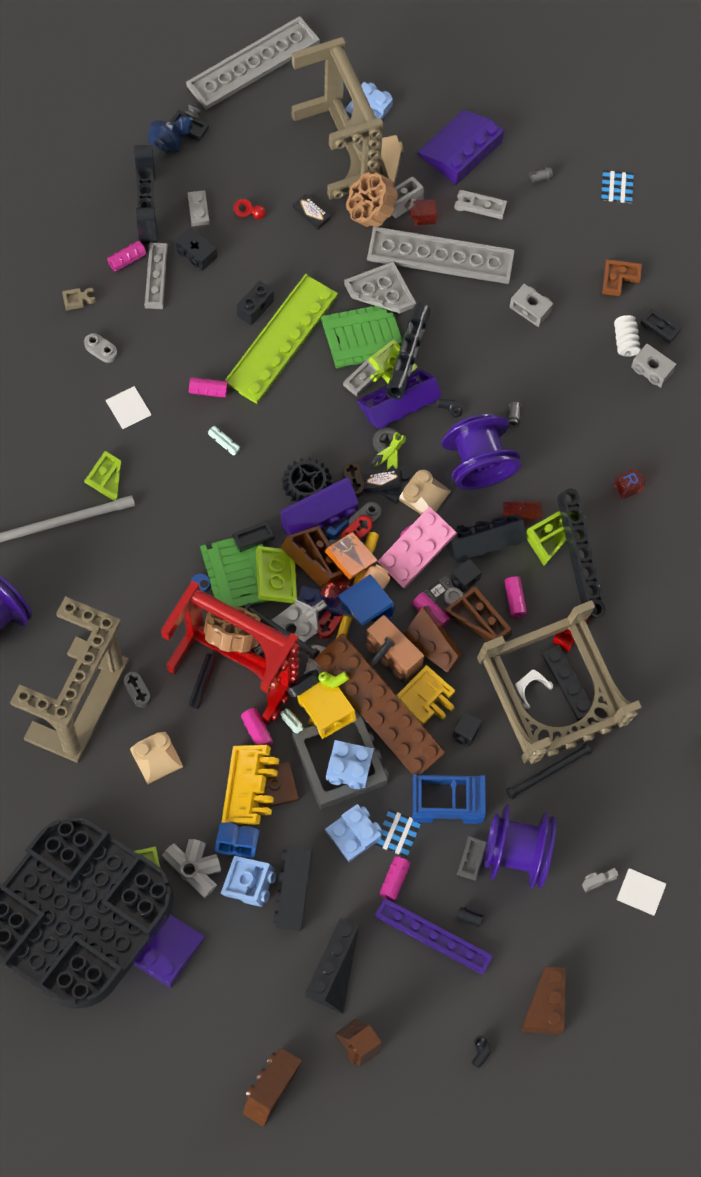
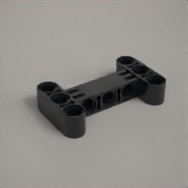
M134 146L138 200L136 219L139 241L141 243H155L158 240L154 199L155 165L153 146Z

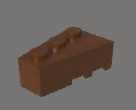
M319 526L287 536L280 547L322 589L339 584L345 575L325 552L331 545Z
M476 586L445 609V613L450 619L486 641L503 636L506 641L512 636V629Z
M423 606L403 635L424 656L446 672L453 671L463 657V653L450 635L446 633L440 621L431 612L430 607Z
M544 968L520 1032L560 1035L563 1033L566 968Z
M354 1019L335 1033L346 1048L347 1057L353 1065L357 1064L358 1067H361L380 1052L382 1042L369 1024L361 1023V1021Z
M281 1047L277 1053L273 1052L267 1061V1064H269L267 1069L262 1068L258 1074L256 1086L251 1085L245 1095L248 1099L242 1114L264 1127L269 1114L277 1106L278 1100L288 1088L302 1060Z

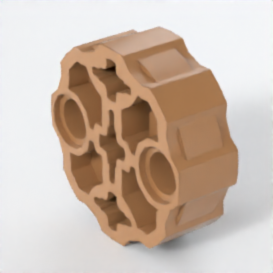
M367 172L361 175L360 179L352 184L349 190V198L346 201V208L350 212V218L366 227L382 225L395 209L397 190L393 186V181L377 172L374 174Z
M237 606L233 607L251 616L252 618L261 621L259 616L247 611V609ZM210 612L207 613L203 632L206 634L205 640L209 644L215 645L223 651L241 653L249 652L250 649L259 645V642L248 632Z

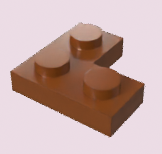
M606 259L602 294L620 296L622 281L639 283L642 264Z

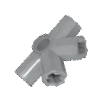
M189 839L185 853L175 843L170 845L162 854V857L202 897L206 898L217 885L207 875L221 872L217 854L203 857L206 843L195 839ZM186 867H193L195 872L192 875H187L184 873V869Z

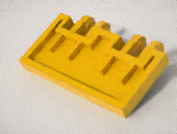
M427 665L397 694L423 725L434 714L440 719L446 717L444 711L435 704L436 701L440 702L449 711L454 709V705L442 693L450 699L454 695L455 690Z
M268 745L233 746L221 823H233L235 825L260 824V815L272 814L270 808H261L259 803H273L274 798L266 795L256 796V794H264L266 777H274L278 773L274 769H265V765L279 764V758L262 757L270 755L271 747Z

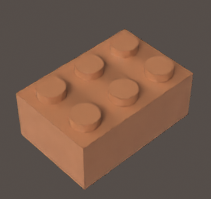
M383 615L367 629L366 648L371 653L376 654L384 644V639L386 637L391 638L396 644L394 647H390L380 662L393 671L392 673L396 679L406 683L422 669L424 655Z

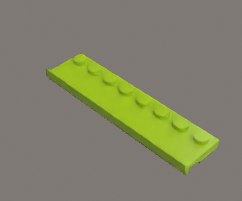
M305 274L225 379L228 382V387L234 388L239 391V394L258 404L321 320V316H324L336 300L338 293Z

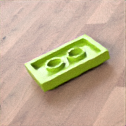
M258 546L256 548L258 599L294 604V600H297L295 562L282 549Z

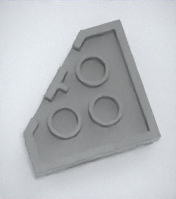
M394 262L344 280V285L353 299L397 313L410 310L416 304Z

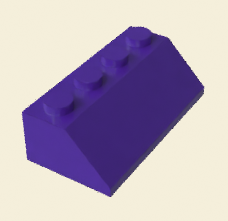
M419 369L410 374L403 398L393 399L389 397L386 393L387 386L358 399L357 403L371 425L376 428H384L390 422L403 419L406 414L416 412L422 406L436 402L442 395L436 378Z
M346 477L281 510V526L287 536L316 526L323 530L329 525L337 524L340 519L346 516H353L358 511L359 503L350 479Z

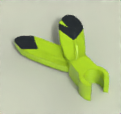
M396 432L393 435L390 446L378 453L372 459L371 465L379 466L388 459L387 471L397 469L398 450L406 441V437L402 435L401 439L397 440L400 434Z

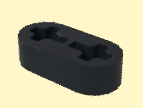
M311 670L295 682L289 684L286 689L290 697H296L320 682L318 670Z

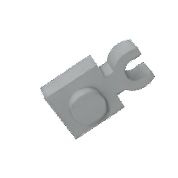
M615 868L598 875L595 872L585 877L586 880H584L582 886L585 892L604 885L606 882L617 879L619 875Z

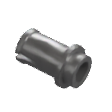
M546 166L544 169L529 173L532 184L545 179L550 180L553 177L551 167L547 168Z
M511 402L509 404V415L506 419L511 427H516L521 422V404L518 402Z

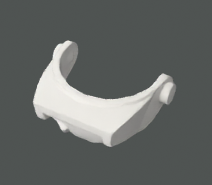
M534 669L514 684L524 709L530 708L525 699V688L529 682L537 680L542 682L548 689H553L552 682H548Z

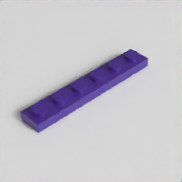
M384 898L375 915V918L484 975L493 955Z

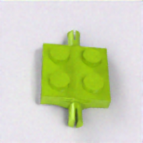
M394 339L368 359L376 369V372L371 375V379L374 382L382 377L389 383L401 347ZM415 363L413 365L411 373L417 368Z

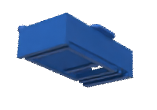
M413 774L412 820L414 822L432 823L434 818L462 819V822L467 824L483 823L486 814L485 775L446 776ZM421 784L451 785L452 808H421ZM457 784L466 785V809H455V787Z

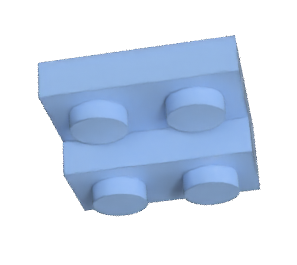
M363 82L361 85L376 118L381 117L383 119L392 107L393 98L391 94L387 91L381 92L377 90L376 85L373 83L367 84ZM353 101L345 108L350 118L353 113Z
M335 740L326 780L335 785H341V783L348 784L353 789L365 788L374 749Z
M358 804L342 814L340 819L325 829V832L348 862L381 840L380 833L382 830L376 822L372 824L368 818L370 814L364 806L360 808Z
M234 856L221 894L226 897L242 900L247 904L262 907L263 903L269 900L270 892L268 889L270 883L273 884L276 880L275 869L269 863Z

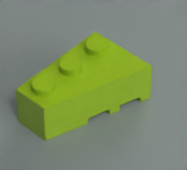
M560 511L528 528L526 531L527 540L543 566L546 565L566 541ZM570 513V518L575 521V515Z

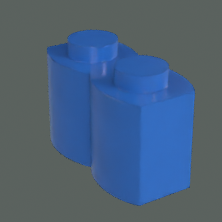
M220 823L215 851L227 855L235 854L243 858H255L260 830L251 826L239 827L233 823Z

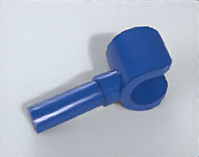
M345 519L336 529L329 526L326 537L335 540L341 529L349 521Z

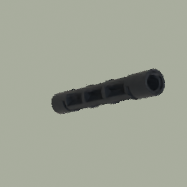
M417 303L413 306L400 351L386 389L387 395L393 399H401L405 394L421 339L430 316V308L423 303Z

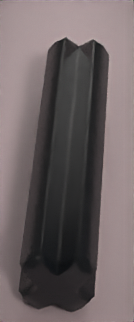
M206 654L189 701V706L198 709L216 661L215 655Z

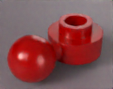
M246 199L237 200L233 206L234 213L239 217H246L252 214L255 219L260 220L266 215V210L263 206L257 205L252 207L250 201ZM240 205L245 207L243 212L239 209Z

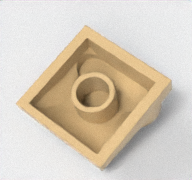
M419 470L404 488L399 501L421 515L428 507L437 512L451 493V490L434 479L429 471Z
M166 731L158 732L145 738L130 748L147 784L183 768Z

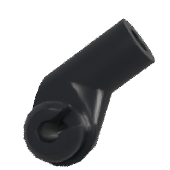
M477 1036L474 1040L477 1055L471 1062L479 1069L490 1055L488 1040L483 1036Z

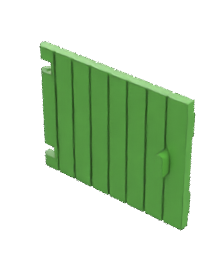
M372 306L321 316L336 368L364 363L393 339L401 345L402 338L394 313H387V309Z
M233 538L211 543L212 549L208 550L206 544L200 546L213 595L216 599L232 607H245L248 603L254 605L269 601L258 599L256 548L258 546L239 552Z

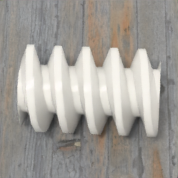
M621 316L614 322L616 344L618 346L617 352L622 356H636L641 351L638 348L640 346L639 336L637 335L639 331L637 329V322H634L636 320L634 316Z

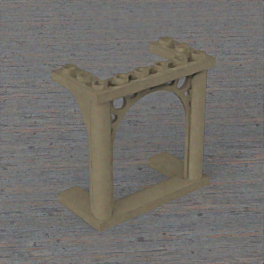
M343 37L292 53L294 69L325 60L324 96L293 105L292 118L294 122L330 111L338 131L329 134V146L331 150L341 149L346 146L350 155L351 165L346 178L327 186V195L330 200L339 199L349 194L352 184L357 182L364 173L374 174L377 172L380 174L383 121L381 117L376 118L346 55ZM344 83L353 101L351 119H349L343 106Z
M65 596L56 613L57 617L92 631L87 641L75 637L67 653L68 656L77 659L73 670L57 700L19 684L10 703L12 706L47 720L56 729L55 731L32 721L24 736L25 741L78 763L129 662V658L122 656L117 635L121 619ZM97 669H101V672L90 694L88 695L75 723H73V716L77 711Z
M592 600L574 607L568 618L508 642H505L503 636L485 642L477 656L479 664L484 663L524 752L521 756L524 764L527 762L531 764L539 762L547 754L549 757L559 753V749L566 747V750L577 746L576 742L581 740L588 742L594 739V735L598 733L605 735L613 731L612 728L615 726L622 728L630 724V721L638 715L637 712L642 708L639 700L631 703L623 697L603 661L586 624V620L595 608ZM570 629L592 677L594 700L590 710L580 721L565 727H551L537 722L525 711L500 656ZM600 697H602V698H603V702L605 701L606 704H604V703H599V702H598V699H599ZM602 708L607 712L608 716L606 718H599L594 710ZM593 718L596 722L588 724L587 720ZM531 725H535L537 727L534 734H532L531 732L533 731V729L530 727ZM572 727H576L577 731H572ZM542 730H546L549 737L539 741V733ZM555 732L560 733V738H559V736H556V738L554 739V741H552V740H553V733H555Z

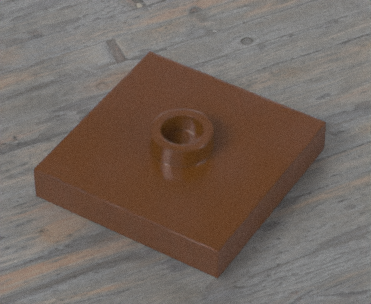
M285 762L265 767V769L277 770L278 773L277 776L266 777L264 794H256V796H272L274 800L273 803H259V807L269 808L299 801L290 763Z

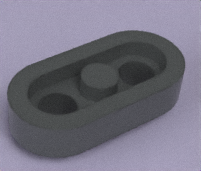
M375 502L365 504L351 516L349 525L360 515L364 514L370 516L374 524L381 517V507ZM369 509H374L375 512H369ZM360 520L362 523L358 529L360 530L363 526L367 528L368 521Z

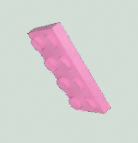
M428 507L377 562L403 588H406L454 538L457 532L431 507Z

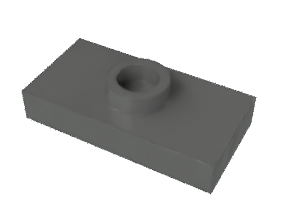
M468 836L457 872L458 876L476 881L487 846L486 841Z

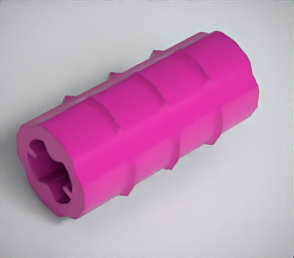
M138 240L109 256L107 260L110 267L116 272L146 255V250Z
M190 378V394L226 398L227 381Z
M516 576L509 577L504 582L511 618H522L527 615L521 578Z
M421 592L413 600L412 605L418 612L423 606H429L432 610L431 612L440 621L443 628L450 621V617L424 592Z
M251 708L242 713L241 718L244 726H246L254 744L268 745L270 747L274 742L257 708Z
M394 857L388 874H386L385 881L382 883L383 886L379 893L382 897L396 901L411 865L409 861L401 857Z

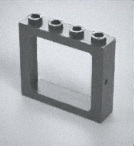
M355 710L357 720L352 723L356 724L364 746L374 749L371 763L375 774L367 777L365 788L353 789L347 784L328 792L324 791L304 743L306 739L319 735L317 726L307 727L303 731H299L298 734L292 733L293 743L320 810L387 786L389 773L387 768L381 765L382 757L378 749L375 750L373 746L375 740L372 732H368L366 729L367 721L357 710Z

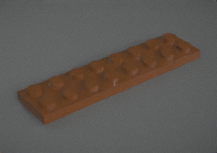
M344 633L340 634L313 659L324 672L333 676H337L343 671L346 672L349 680L338 687L412 775H422L446 753L444 748Z

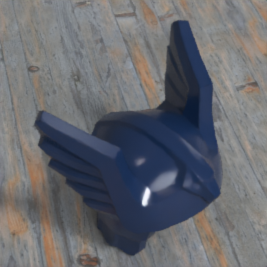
M182 116L175 122L155 120L149 128L148 140L159 151L179 152L182 136L190 133L193 119L192 117Z

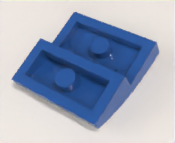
M370 574L338 595L361 626L394 605L386 592Z

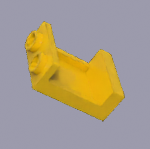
M318 682L297 696L299 705L304 707L311 717L322 739L357 720L354 708L339 687L330 688Z

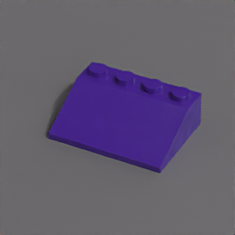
M462 110L417 152V155L457 185L502 143L504 130L488 118Z
M170 914L165 924L133 965L169 988H172L205 936Z

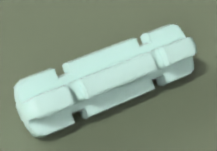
M213 426L208 431L209 436L213 439L215 438V441L226 450L228 449L232 455H236L240 451V446L233 443V440L223 432H219L220 430L216 426Z
M286 708L284 711H281L282 719L294 733L298 734L299 731H303L302 723L289 709Z

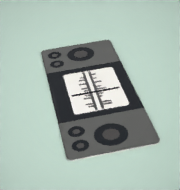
M444 576L425 590L424 593L434 602L445 594L449 588L454 586L451 580Z

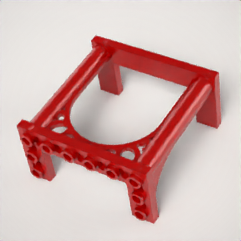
M192 581L161 629L162 637L169 641L183 618H185L186 634L168 661L167 671L172 674L176 673L195 641L248 668L262 681L261 690L267 693V708L262 715V720L265 724L270 725L272 720L276 721L278 718L280 706L282 704L285 705L290 695L286 687L298 679V662L300 660L298 658L300 653L298 651L300 646L298 644V636L291 633L288 637L201 591L199 584ZM202 608L251 634L261 645L266 659L252 651L244 653L236 651L227 652L220 650L215 645L209 644L205 640L206 634L203 632Z

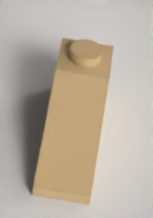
M397 135L382 138L380 165L384 176L393 181V186H395L401 152H403L402 142L398 141Z

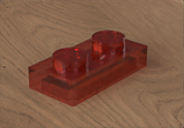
M503 502L504 516L518 514L521 518L528 519L542 518L541 502Z

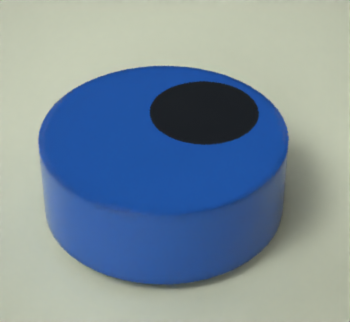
M196 574L192 577L191 582L198 583L201 591L207 592L209 590L210 580L208 576Z

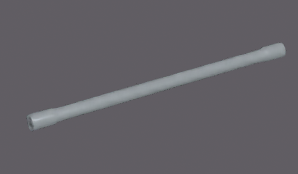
M131 495L116 499L113 502L0 533V543L108 512L134 507L135 503Z

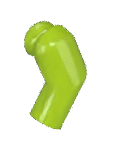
M345 671L337 676L322 672L318 677L322 685L330 688H336L349 680Z

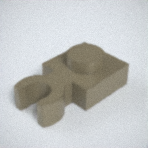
M80 288L62 291L66 310L84 307V302L88 304L96 302L95 297H88L94 294L93 288H88L84 292H81Z

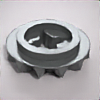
M383 428L377 431L373 437L374 450L380 453L386 449V444L382 442H385L386 437H388L389 442H392L393 435L397 431L392 428Z

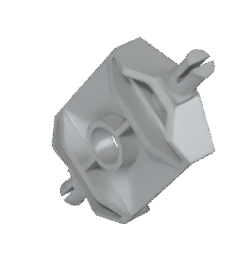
M295 599L293 605L273 618L272 621L286 630L288 626L295 625L296 632L293 634L297 635L303 642H306L319 632L318 612L327 607L323 600L311 607ZM261 645L254 649L258 655L264 652Z

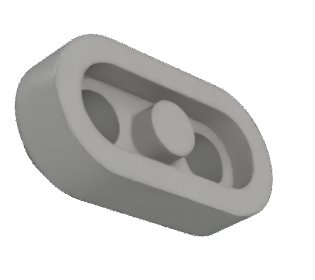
M92 333L85 337V349L103 362L110 363L117 358L116 347L100 335Z

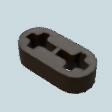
M348 462L344 466V478L348 477L350 479L352 487L353 482H356L358 491L354 492L356 497H360L364 491L360 466L355 462ZM350 468H353V471H355L354 477H352L351 472H349Z

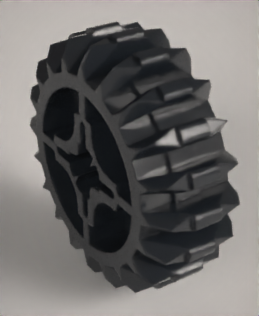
M310 457L307 461L301 458L300 463L294 460L293 466L288 465L287 470L283 473L285 477L282 478V489L286 490V497L290 496V501L296 500L297 503L331 486L333 482L331 481L332 475L329 474V469L324 468V463L318 465L317 459L311 462ZM296 475H299V480L293 485L292 480ZM319 480H322V485L316 490L315 485Z

